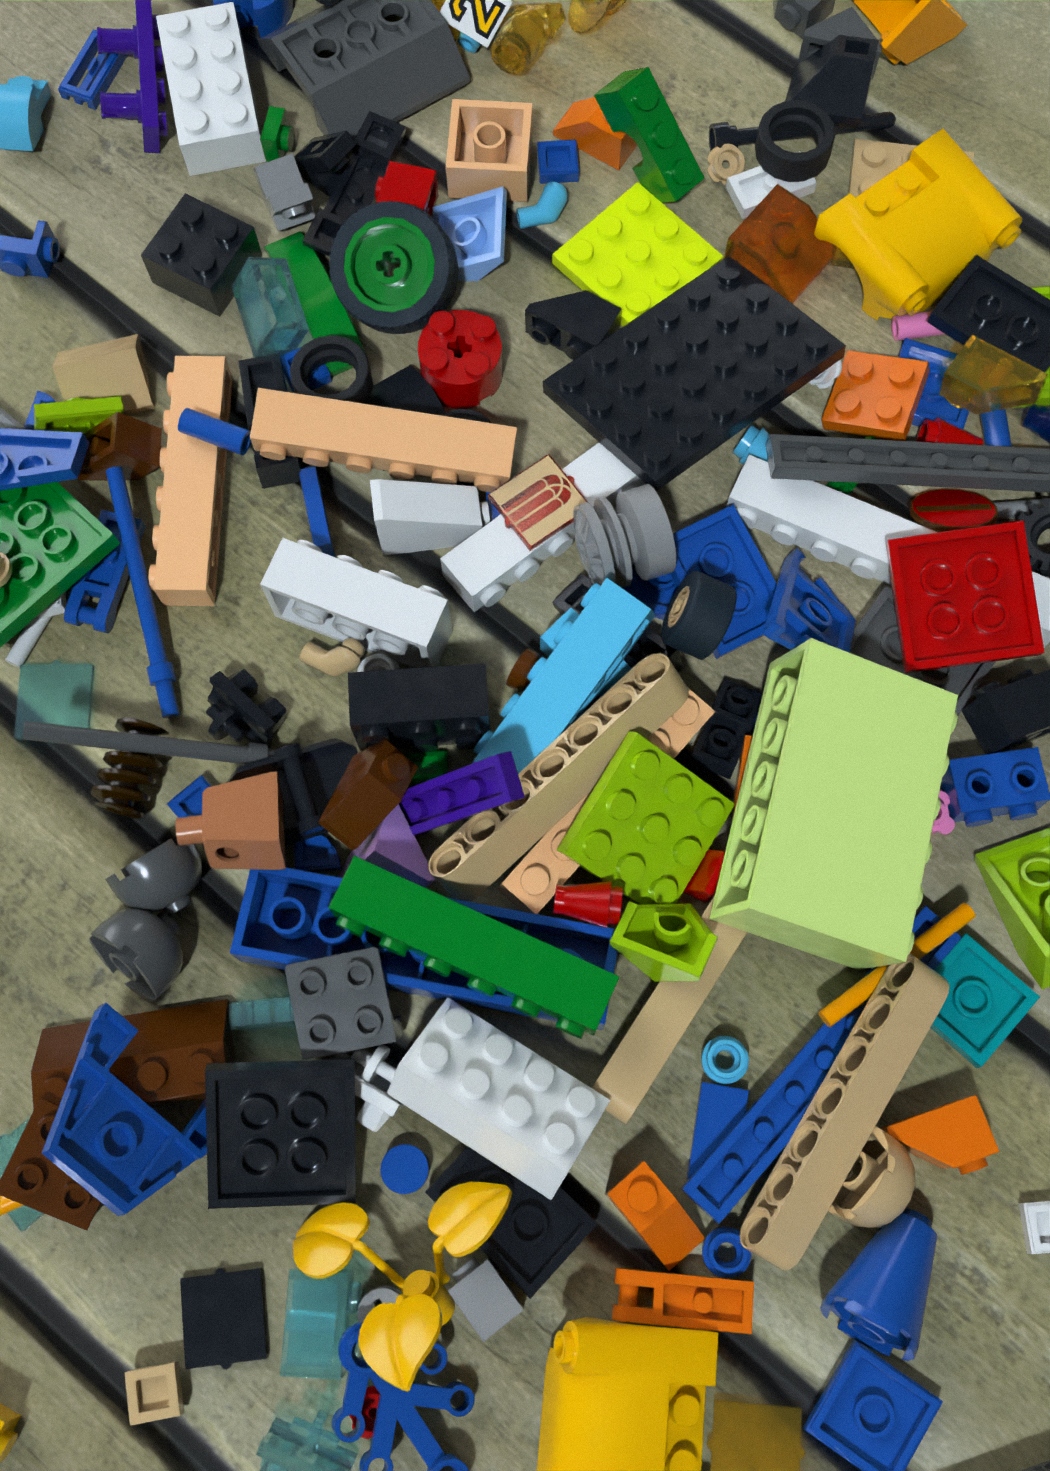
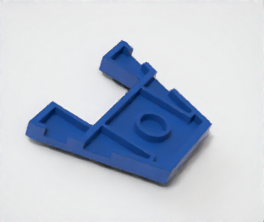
M104 1003L94 1011L42 1154L114 1214L121 1216L127 1214L174 1179L179 1172L195 1160L201 1159L207 1154L206 1099L183 1131L179 1132L109 1072V1068L139 1030L109 1004Z

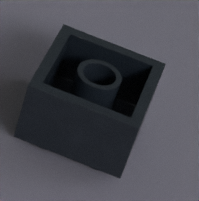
M186 193L141 254L152 283L219 317L263 256L253 226Z

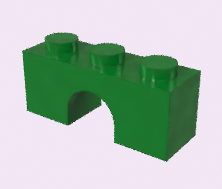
M649 67L624 71L594 94L612 131L625 132L638 145L643 160L632 169L640 184L660 202L678 201L705 179Z

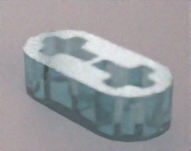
M290 997L240 1001L229 1004L230 1029L248 1030L295 1026Z

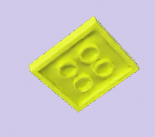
M638 182L552 254V264L582 291H588L622 308L621 326L623 327L723 260L721 253Z

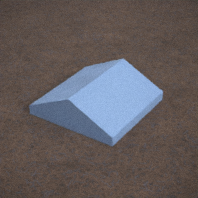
M503 186L433 207V218L445 230L454 246L458 262V281H479L504 262L507 190Z

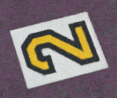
M446 0L440 13L449 25L488 48L513 1Z

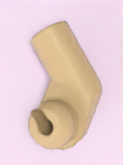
M354 638L345 639L342 642V646L330 651L309 641L303 647L299 660L328 675L339 676L358 667L365 649L362 643Z

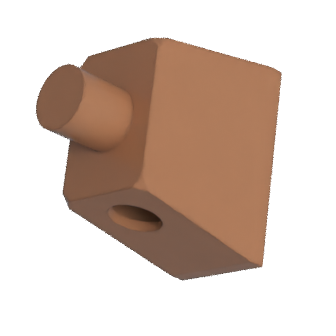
M277 771L207 787L202 792V815L176 818L175 828L178 845L203 843L209 866L215 869H286L284 800Z

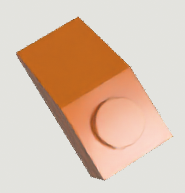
M595 97L574 102L553 129V136L561 140H576L578 149L617 170L621 169L637 147L636 142L625 132L612 131Z
M976 1095L964 1097L880 1127V1129L898 1140L906 1148L907 1152L941 1169L958 1167L961 1175L987 1167L988 1163L985 1157L1000 1152Z
M645 1161L636 1165L605 1193L668 1271L673 1269L705 1239L678 1200Z

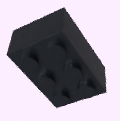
M485 663L348 673L349 721L360 751L369 748L383 739L389 741L396 748H411L412 751L420 753L435 751L440 745L456 744V747L459 749H475L483 735L491 730Z

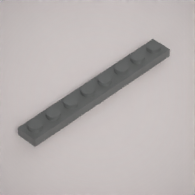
M770 434L766 443L771 479L1050 492V449Z

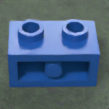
M1038 747L951 759L941 781V789L948 794L950 800L948 805L949 816L955 822L965 821L966 827L985 825L993 822L994 816L1008 814L1010 820L1013 821L1031 818L1038 815L1037 810L1050 801V793Z

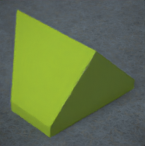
M629 901L610 940V945L654 982L700 981L718 936L711 932L691 903L638 905Z

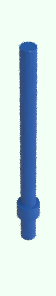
M111 467L106 470V476L150 666L146 668L150 686H155L162 718L176 717L180 715L173 682L176 681L173 663L167 661L122 467Z

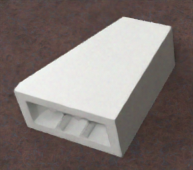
M383 479L370 480L374 521L383 556L456 547L490 522L488 502H479L477 486Z

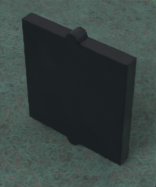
M219 1268L215 1274L180 1279L185 1370L221 1365L223 1369H229L233 1363L268 1358L262 1268L227 1272L225 1268Z

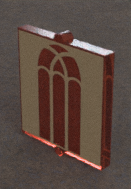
M549 454L488 494V499L505 519V527L508 529L512 528L529 551L573 523L574 506L588 502L575 487L574 478L572 476L567 477Z

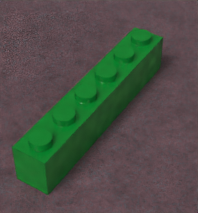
M356 856L353 857L328 907L332 914L338 917L336 925L343 930L362 937L365 930L381 937L379 945L388 951L405 957L408 950L425 958L422 964L424 967L445 977H449L451 971L457 972L469 978L466 984L469 988L488 997H493L495 991L513 998L510 1006L534 1018L538 1017L540 1011L558 1019L555 1025L556 1028L582 1039L584 1032L595 1035L620 977Z

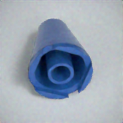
M905 1209L891 1223L881 1226L824 1297L820 1306L824 1317L827 1319L832 1311L841 1319L837 1328L844 1334L887 1356H890L893 1348L903 1350L905 1353L902 1360H913L919 1348L938 1237L931 1228L932 1222L915 1210Z

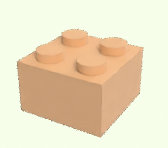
M452 99L446 158L448 198H465L503 186L507 190V201L527 202L533 137L532 103Z

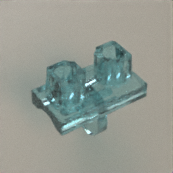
M322 1410L318 1411L313 1423L295 1416L291 1424L276 1417L267 1435L261 1440L256 1453L257 1456L262 1458L260 1471H351L358 1454L340 1446V1439L337 1435L324 1429L329 1413Z

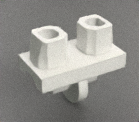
M383 1044L373 1054L364 1049L355 1050L352 1057L343 1052L335 1054L331 1059H355V1095L365 1100L356 1119L360 1124L374 1132H377L391 1116L393 1117L404 1106V1104L387 1094L396 1068L385 1062L390 1048Z

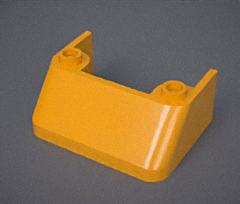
M853 0L882 34L881 51L895 65L900 61L906 65L956 38L968 25L947 0Z

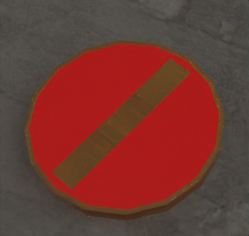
M960 489L929 490L916 495L910 502V516L917 523L936 530L938 533L993 525L998 517L997 506L990 499L977 493Z

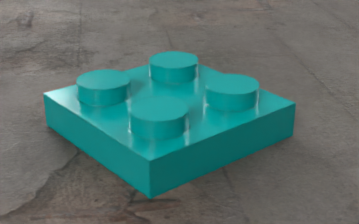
M965 933L934 970L948 980L949 993L930 1028L975 1068H980L1040 996Z

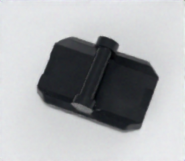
M338 738L328 739L305 747H301L300 743L290 744L275 750V756L237 767L226 782L277 771L284 800L285 846L329 832L318 822L352 757L358 754V751L353 744Z

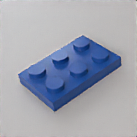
M734 504L673 533L676 548V567L674 572L670 574L677 587H679L687 575L693 571H699L735 588L737 595L735 611L725 636L713 652L715 658L718 659L764 636L763 631L777 583Z

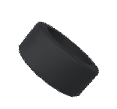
M791 100L776 104L762 116L758 126L755 144L756 159L762 169L776 179L787 182H801L816 177L826 168L831 156L835 139L834 123L826 111L810 102ZM784 130H797L807 133L814 138L818 146L807 152L794 153L780 148L771 137Z
M336 335L317 337L304 344L294 355L290 367V376L296 394L366 404L369 401L373 390V380L368 357L360 345L349 338ZM336 361L348 363L356 370L355 381L349 388L340 393L331 395L318 394L313 392L308 386L309 376L316 368L325 363Z

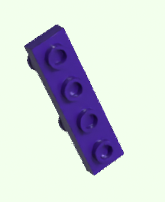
M135 0L136 25H133V29L97 27L98 54L134 55V59H138L140 90H136V93L124 94L100 92L102 119L138 120V123L142 124L144 153H160L159 136L167 137L166 111H158V104H165L164 79L156 78V72H163L162 47L154 46V40H160L156 19L158 15H152L151 0Z

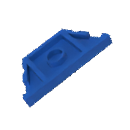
M796 547L784 559L763 634L791 650L813 638L850 653L855 618L835 597L833 591L823 578H819L814 583L799 566L806 557Z

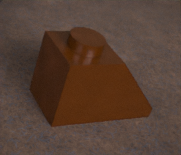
M120 412L114 413L84 433L89 441V446L78 479L75 480L108 481L106 470L111 467H122L125 480H138L160 465L162 428Z
M386 739L361 751L352 757L318 823L349 849L354 850L358 848L401 802L418 766Z

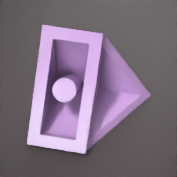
M399 804L358 848L351 851L338 875L340 878L344 877L353 857L356 856L424 888H427L436 880L428 870V862L415 836L412 834Z

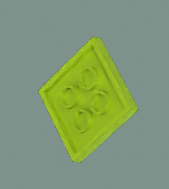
M629 731L558 846L557 851L603 882L611 881V886L623 887L622 894L638 905L676 904L735 806V803L642 735Z

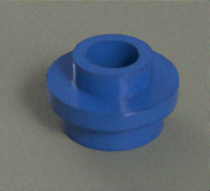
M720 1227L711 1231L705 1238L702 1245V1257L706 1267L713 1274L722 1278H734L741 1275L749 1266L751 1252L741 1245L739 1230L731 1227ZM725 1242L730 1243L735 1250L734 1257L729 1262H722L717 1255L718 1247Z

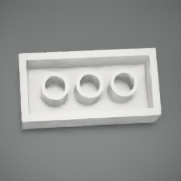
M229 2L156 16L179 146L189 175H199L266 162L260 141L261 129L234 3Z
M282 538L260 583L275 617L340 642L347 638H354L362 643L365 651L372 654L381 653L389 655L398 664L409 668L437 667L453 632L448 599H445L444 595L438 590L424 585L420 586L419 589L403 583L399 576L389 571L380 570L376 573L362 568L361 563L346 555H338L336 558L322 553L318 546L306 540H298L295 543Z
M448 997L398 1064L387 1091L388 1095L550 1200H552L610 1102L602 1094Z

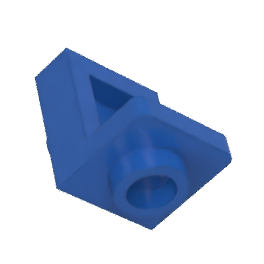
M38 220L32 240L0 235V269L3 272L17 277L31 275L49 278L52 264L56 263L59 258L60 245L48 222Z

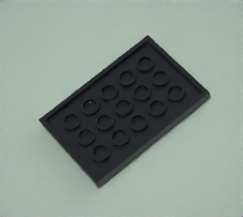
M729 255L601 341L598 347H592L543 380V393L644 483L650 484L655 491H658L842 359L846 345Z

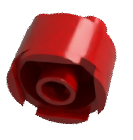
M468 310L437 311L430 317L429 323L422 330L418 340L421 375L432 386L443 406L453 409H470L480 405L481 400L490 394L492 397L497 392L503 377L502 343L494 320L489 316L480 315Z

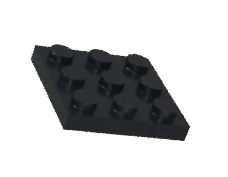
M355 1059L206 1064L208 1209L324 1205L341 1202L356 1203Z

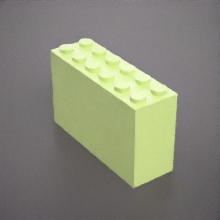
M813 638L772 661L767 673L709 919L857 970L906 962L907 956L914 945L915 937L912 930L916 910L923 899L921 883L924 868L932 853L930 837L933 822L938 816L941 807L939 798L941 781L949 766L947 751L950 735L954 731L958 719L955 712L958 695Z

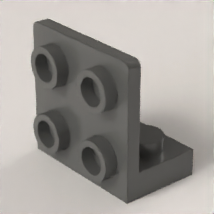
M374 946L286 965L285 974L302 1061L397 1042L404 1034L401 1017H393L380 949Z

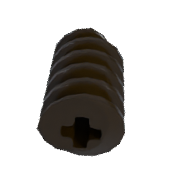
M119 718L115 724L119 732L152 736L169 735V732L165 729L135 718ZM123 750L105 752L103 761L111 768H102L98 771L97 777L105 785L92 787V796L100 801L94 804L115 814L143 819L144 813L134 807L135 802H149L150 796L140 790L141 785H155L156 780L147 774L146 770L147 768H161L162 763L149 753Z

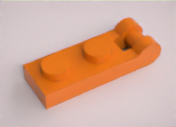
M615 1268L614 1283L619 1284L618 1304H613L612 1320L752 1334L753 1281ZM639 1286L653 1288L652 1307L637 1306Z

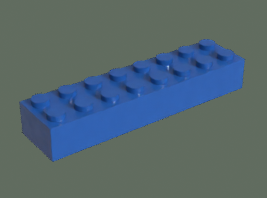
M291 868L282 870L250 869L230 949V954L239 961L285 970L286 965L376 946L380 949L388 990L446 1000L448 997L456 1003L529 1016L511 1007L513 998L498 991H495L493 997L483 995L469 988L466 985L469 978L457 972L451 971L449 977H445L424 967L422 964L425 958L408 950L405 957H402L379 945L381 937L365 930L362 937H359L336 925L338 917H335L328 907L343 878ZM449 898L614 974L618 951L610 945V940L615 931L613 928ZM608 1005L597 1030L604 1029ZM541 1011L537 1017L556 1022L558 1020Z

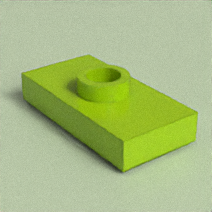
M121 396L95 399L76 397L63 402L34 404V430L80 432L84 434L114 413L120 412L123 414L124 408Z

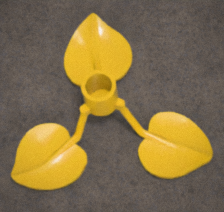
M466 1182L451 1187L444 1192L433 1205L428 1218L429 1229L438 1237L433 1243L436 1272L416 1270L408 1275L405 1280L368 1245L359 1241L368 1230L370 1219L358 1205L346 1202L328 1205L311 1215L298 1230L296 1238L293 1240V1257L299 1270L306 1276L324 1279L338 1273L349 1263L353 1251L356 1250L373 1263L403 1293L397 1296L396 1303H383L374 1307L367 1314L359 1331L358 1342L362 1356L371 1369L387 1383L403 1391H410L420 1366L439 1337L441 1327L450 1320L454 1313V1299L444 1286L450 1280V1276L445 1271L444 1247L453 1257H462L478 1249L491 1236L504 1216L512 1197V1191L503 1184Z

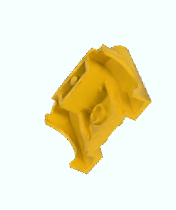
M942 128L912 149L907 162L857 197L849 193L819 214L814 236L818 240L827 241L835 245L848 257L855 267L863 286L862 310L878 321L880 317L892 319L893 316L909 314L913 316L916 313L925 311L945 296L976 255L989 262L994 249L999 246L1002 249L1009 247L1022 232L1019 226L1023 218Z
M583 1317L567 1321L563 1330L558 1331L555 1335L553 1348L550 1347L545 1366L537 1471H701L706 1386L716 1387L718 1333L702 1329L667 1328L619 1323L593 1317Z

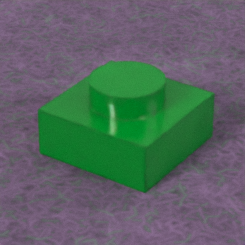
M269 106L260 137L266 162L285 156L286 151L290 152L293 148L294 128L288 124L285 108Z

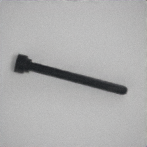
M892 112L864 114L861 126L840 127L834 125L835 135L888 129L894 126L896 117ZM728 122L711 123L709 127L710 152L713 148H721L724 144H732L737 148L741 145L756 144L758 127L737 129L736 125L730 126ZM784 130L773 135L771 138L775 142L810 138L811 136L797 130Z

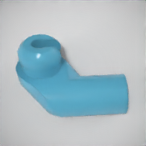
M549 182L544 186L543 193L536 205L517 208L519 228L524 229L555 222L567 202L566 188L558 182Z

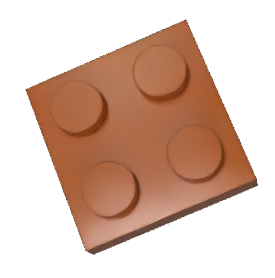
M847 350L842 363L841 374L836 379L821 420L823 428L863 436L872 435L875 438L906 441L930 372L929 362Z

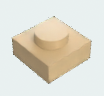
M179 1361L124 1372L130 1426L184 1414Z

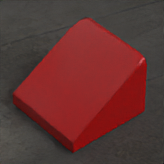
M708 850L683 892L704 903L709 902L717 888L725 851Z

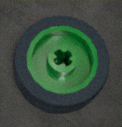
M382 201L359 209L357 213H353L346 220L344 225L342 224L331 246L329 272L338 299L355 319L380 332L406 334L423 329L435 312L447 309L456 291L458 262L449 236L432 216L411 204ZM400 263L401 266L399 268H395L393 272L394 276H391V267L394 264Z

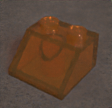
M777 184L728 237L724 258L729 256L738 261L793 304L835 257L836 252L831 243L818 240L814 236L818 219L811 206Z

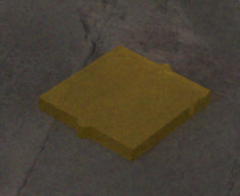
M713 1399L712 1438H709L706 1442L707 1447L711 1450L710 1471H800V1459L805 1457V1450L801 1447L802 1408Z

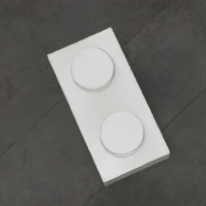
M761 166L728 177L726 189L741 218L744 219L814 193L817 182L814 177L801 182L783 181L772 177Z

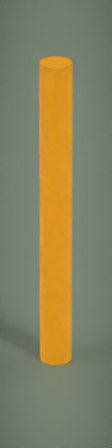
M963 902L915 938L910 954L920 960L976 917L973 909L967 903ZM889 965L877 967L821 1009L818 1014L822 1021L828 1027H832L870 998Z

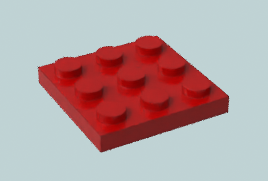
M1024 520L887 540L886 550L905 673L1039 656L1045 653Z

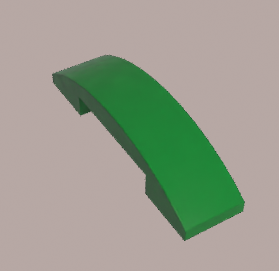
M296 232L264 246L269 260L280 281L284 282L312 336V340L329 335L346 337L360 345L364 351L350 318L338 299L333 284L313 249L303 245L305 236L302 232ZM338 361L325 363L331 377L354 368L348 363Z

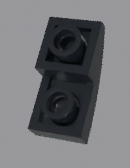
M724 679L711 707L715 710V713L705 723L689 763L731 779L742 752L744 737L751 732L763 694Z

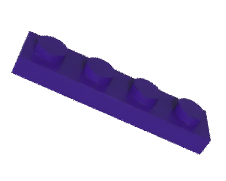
M509 751L496 754L410 787L406 790L399 806L410 826L412 834L416 836L525 798L512 752Z

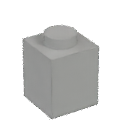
M474 1256L452 1274L457 1283L448 1292L483 1342L524 1310V1305L490 1258L480 1264Z

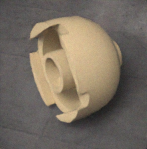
M875 1126L828 1211L844 1222L858 1227L873 1228L891 1223L905 1210L912 1198L915 1187V1168L906 1148L887 1132Z

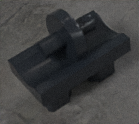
M245 669L229 677H226L221 671L210 677L209 682L213 685V688L208 696L207 701L211 706L206 710V714L213 719V722L208 730L209 735L217 741L229 735L237 743L245 737L251 743L267 744L269 748L272 745L274 732L285 721L286 708L276 698L272 697L259 706L250 700L251 697L257 694L258 684L255 678Z

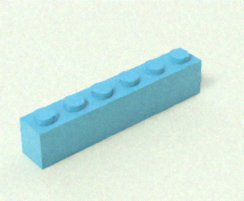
M608 578L605 579L601 586L595 583L582 599L581 606L584 609L573 623L571 620H568L557 633L554 639L557 647L548 659L541 657L530 670L527 679L531 682L521 696L516 693L506 703L501 711V716L504 717V720L496 731H487L479 740L474 749V752L478 755L472 764L496 754L511 751L519 774L588 709L656 616L652 609Z

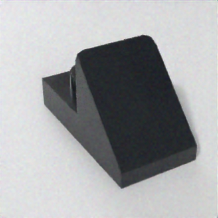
M346 130L314 137L294 156L301 177L328 197L331 196L349 161L347 153L357 144L350 133Z

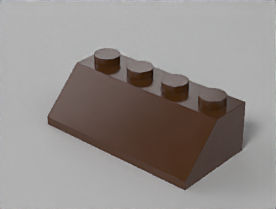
M223 999L122 1016L139 1031L109 1068V1072L151 1108L206 1099V1064L236 1063L229 1000ZM91 1021L42 1029L31 1070L33 1110L41 1099L60 1105Z

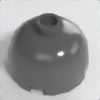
M171 838L121 869L125 876L121 881H119L115 873L105 880L117 898L126 907L148 910L151 913L164 909L168 916L192 902L188 893L200 881L202 874L201 856L195 844L176 846Z
M136 908L118 911L102 922L91 933L92 936L89 938L96 954L110 971L114 973L118 969L127 978L131 979L125 985L142 998L150 1001L156 1000L172 985L178 977L183 964L182 945L176 936L180 929L174 920L163 912L156 916L148 910Z

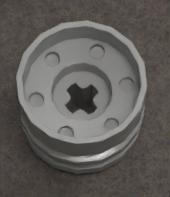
M650 484L619 492L616 498V512L612 504L605 497L596 499L594 507L589 502L574 506L573 521L577 550L593 585L597 583L601 586L605 579L608 578L620 587L631 586L633 579L632 566L642 580H650L674 572L676 567V548L672 529L663 503Z

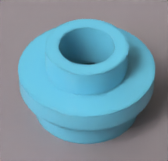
M718 1036L710 1040L704 1047L701 1054V1064L705 1074L711 1080L720 1084H731L741 1079L746 1073L749 1065V1056L745 1046L736 1038ZM724 1051L732 1056L733 1063L729 1069H722L717 1065L716 1056L719 1052Z

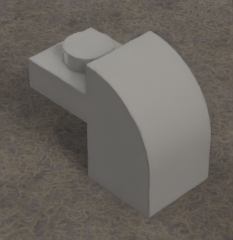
M293 153L254 167L253 171L278 231L315 218L311 205L313 200L308 183H303Z

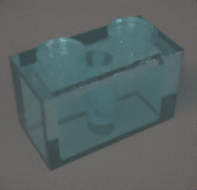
M248 257L232 285V290L253 357L279 353L281 356L296 350L309 331L287 260L283 258Z
M298 1267L289 1269L280 1376L341 1380L347 1374V1369L343 1367L338 1357V1344L342 1334L350 1327L351 1313L357 1314L361 1302L362 1285L361 1282H354L355 1270H341L330 1277L315 1279L303 1274ZM356 1344L355 1349H354V1352H355V1355H356V1356H357V1344Z

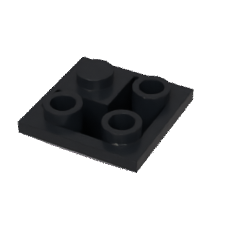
M838 35L795 66L785 101L802 100L816 104L828 113L834 125L840 127L861 126L879 40Z

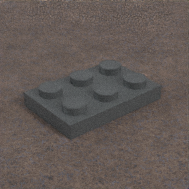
M885 586L854 629L850 648L851 654L957 694L958 699L955 710L957 717L996 662L905 673L893 590Z

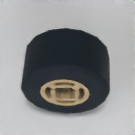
M693 571L687 575L677 588L667 608L661 629L662 642L700 660L710 656L722 641L731 623L737 599L735 588L699 571Z

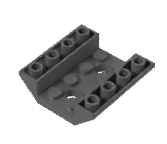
M341 0L332 7L323 5L258 39L259 45L278 72L287 68L314 107L317 126L323 135L347 130L355 140L369 111L398 122L470 83V76L449 25L431 0ZM392 14L398 17H403L401 20L397 22H389L385 20L387 16ZM323 50L335 52V54L329 58H321L317 56V54Z

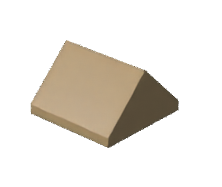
M138 334L57 353L52 368L64 401L76 397L95 399L121 396L124 408L123 414L125 415L155 409Z

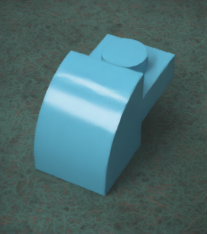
M27 76L9 78L7 84H0V149L34 151L44 131L41 114L51 96L48 81L33 80Z

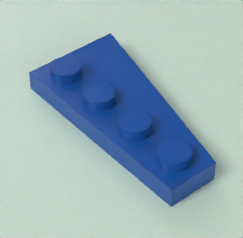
M0 428V491L78 479L89 441L80 432Z

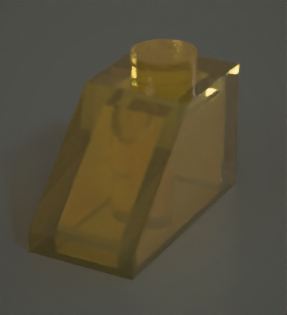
M972 335L945 371L939 395L945 397L954 407L965 408L974 414L1033 404L1039 399L1048 374Z

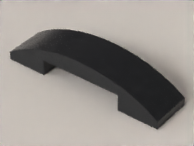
M371 111L368 112L355 138L357 144L353 147V153L325 208H319L303 239L304 246L330 257L331 246L342 224L344 225L346 220L353 213H357L359 209L376 203L375 188L379 176H385L389 161H395L406 132V126Z

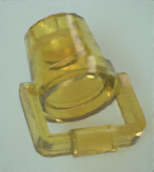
M533 3L511 6L495 33L496 38L490 50L494 63L506 73H521L536 56H539L544 51L549 39L554 38L564 23L566 17L562 4Z

